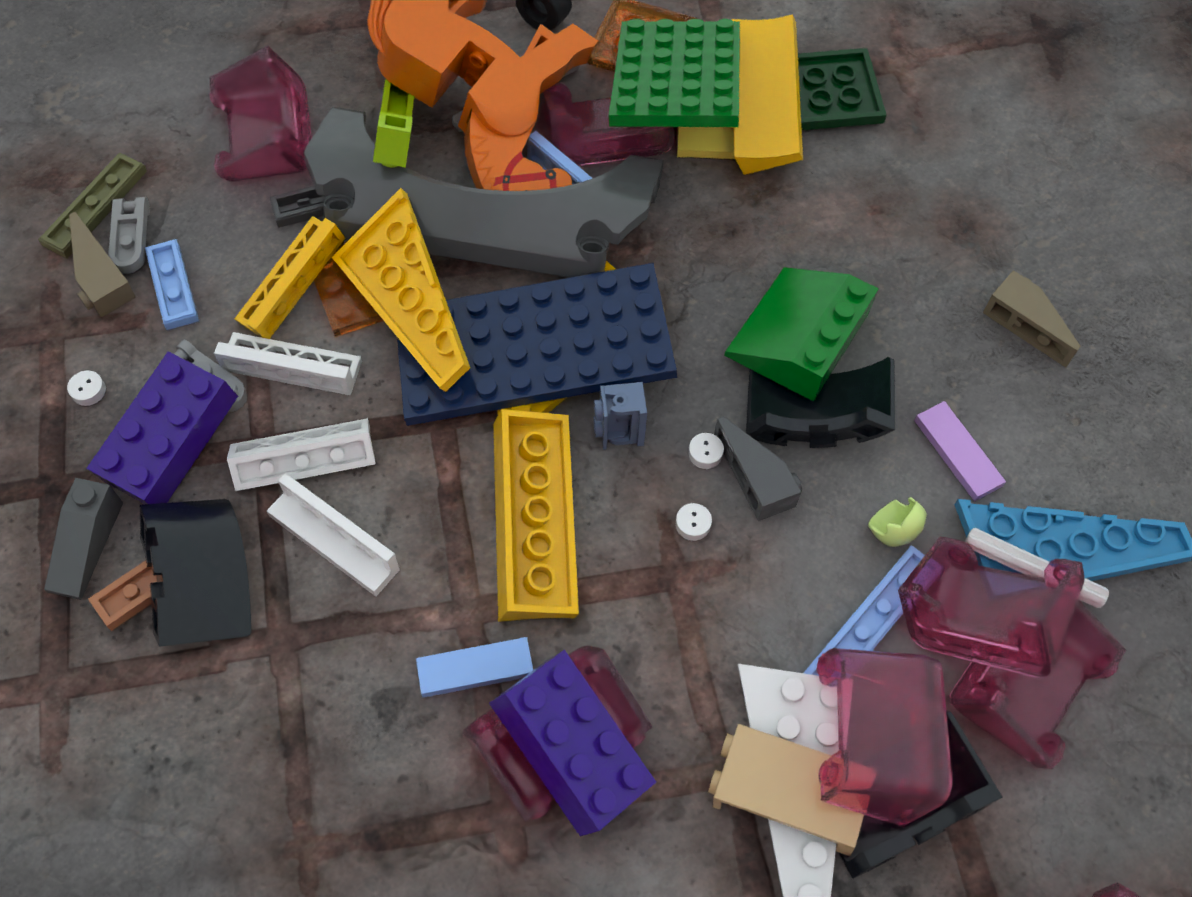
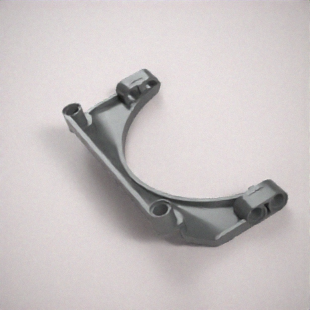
M338 107L331 108L304 151L305 164L314 183L317 195L327 196L323 203L324 219L327 218L335 223L344 235L345 240H349L402 188L408 194L429 254L569 278L605 271L609 244L619 245L633 229L647 219L651 203H655L663 170L662 159L630 155L620 165L598 177L564 187L531 191H501L465 187L436 180L405 167L390 168L383 166L381 163L373 162L375 144L365 128V112Z

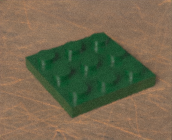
M868 48L798 53L802 130L885 123L887 114Z

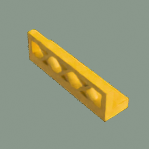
M312 216L234 319L256 335L270 339L345 240L337 225L327 218L320 221Z

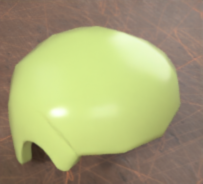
M911 497L908 498L909 505H904L898 500L891 501L869 521L868 527L883 544L889 547L909 544L924 529L927 516L926 511Z

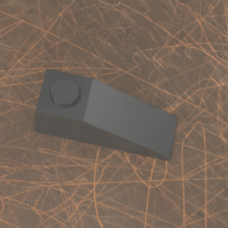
M724 416L717 418L714 435L722 441L724 446L723 454L757 520L761 521L795 508L802 492V485L796 473H791L786 462Z
M75 478L61 508L44 588L46 592L79 600L82 599L123 505V502L110 485Z

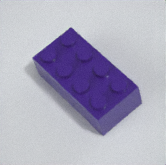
M168 351L86 469L105 483L143 504L167 503L238 398V395L225 380Z
M565 650L545 661L489 703L579 836L600 831L656 783L649 770Z

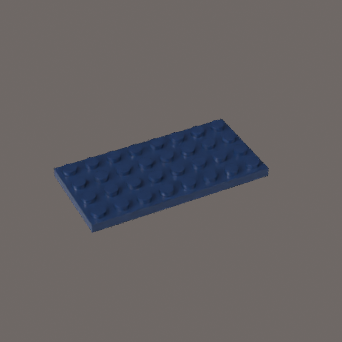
M654 263L446 300L470 365V369L446 392L436 385L397 337L403 414L407 426L600 392V386L637 382L645 384L677 378V368Z

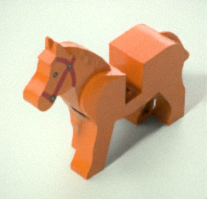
M371 0L367 18L369 35L378 49V67L382 75L391 84L413 95L414 98L433 108L458 76L464 79L468 85L472 86L468 92L458 127L465 133V155L476 188L501 191H531L572 185L571 176L566 171L559 168L545 170L538 163L524 158L522 152L537 120L540 94L558 83L570 69L586 64L591 58L598 40L573 23L557 34H554L540 24L525 54L519 57L499 38L466 19L469 16L481 13L486 6L487 0Z

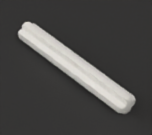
M973 528L965 540L967 548L1096 608H1101L1108 599L1109 590L977 528Z

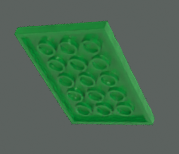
M631 19L622 22L609 109V126L739 127L740 21H732L730 19H720L718 21H703L700 19H690L688 21H673L671 19L643 21L641 19Z

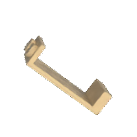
M741 724L737 725L734 735L727 733L720 755L727 759L722 772L714 771L708 793L714 794V808L720 810L722 803L731 805L837 843L836 852L851 856L857 843L876 773L875 770Z

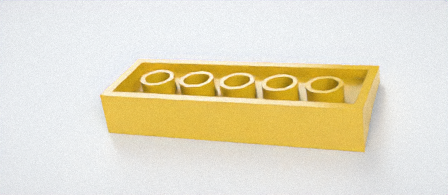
M793 14L764 20L731 19L732 21H740L739 127H733L735 160L744 175L803 160L797 30Z
M501 409L493 424L498 622L539 618H575L579 614L569 415Z

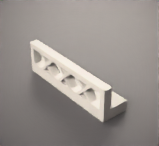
M235 332L232 333L228 344L218 342L214 351L219 365L228 372L345 395H351L362 363L361 356ZM239 344L252 346L253 348L239 346ZM276 351H278V352H284L286 355H284V354H279V353H274V352H276ZM308 357H310V358H315V359H317V361H316V360L306 359V358H308ZM341 363V364H346V365H351V366H350V368H349V367H347V366H342V365H338V364Z
M368 418L230 444L227 456L235 491L279 483L278 480L285 473L294 480L376 464Z
M285 473L278 480L283 494L267 510L269 517L377 597L400 570L395 553Z

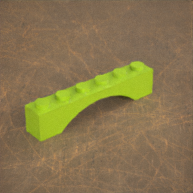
M386 78L379 113L373 162L381 163L383 166L390 168L398 166L406 168L412 128L414 96L391 84Z

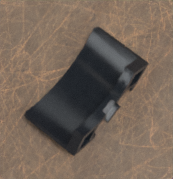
M890 357L860 369L831 374L814 401L749 369L746 433L757 441L780 446H787V440L810 442V448L837 447L838 440L857 437V442L862 443L895 430V361Z
M227 499L139 505L140 540L144 549L147 567H152L153 575L157 577V582L150 583L153 634L158 646L249 636L251 634V604L247 564L239 524L230 501Z
M950 711L940 714L911 735L858 764L875 770L876 773L855 849L851 856L839 853L852 879L896 858L895 856L915 846L916 842L920 845L946 831L947 827L971 817L1002 798L1001 793Z

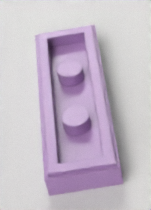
M945 401L916 416L915 423L974 502L1003 487L1006 482Z

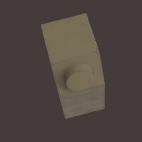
M73 212L69 214L74 274L75 280L81 288V291L76 294L87 310L94 307L102 318L136 297L126 278L77 213Z
M1014 270L991 295L983 311L985 315L1065 368L1070 364L1081 347L1044 291L1030 279L1023 277Z

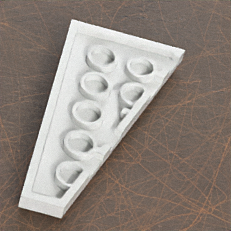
M738 664L750 728L845 760L853 681ZM768 819L782 896L831 897L836 843Z

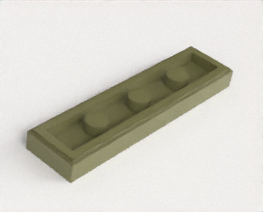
M119 152L38 239L41 245L68 259L73 253L69 214L76 212L89 231L92 232L111 212L113 199L123 198L147 172L145 165Z

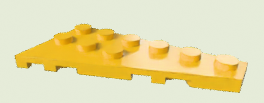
M400 188L332 256V259L436 385L446 392L470 369V365L408 194Z

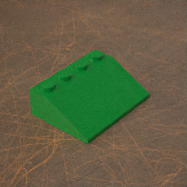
M784 267L726 349L724 356L814 401L868 316L879 288L850 274Z

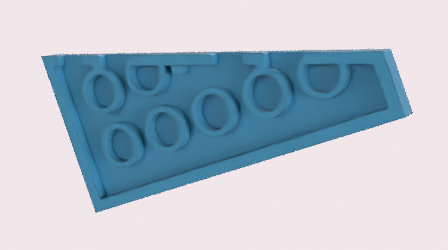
M957 499L954 504L966 537L973 528H977L1090 581L1192 561V538L1184 522L1140 518L1139 521L1117 519V515L1087 516L1084 515V512L1032 506H1027L1026 509L1004 507L1003 503L990 502L989 505L973 504L971 500ZM971 550L990 602L1055 589Z

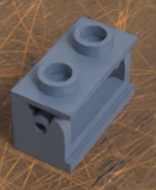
M643 382L600 386V400H594L595 417H593L595 437H602L603 450L607 449V440L614 445L637 443V446H644L647 408Z

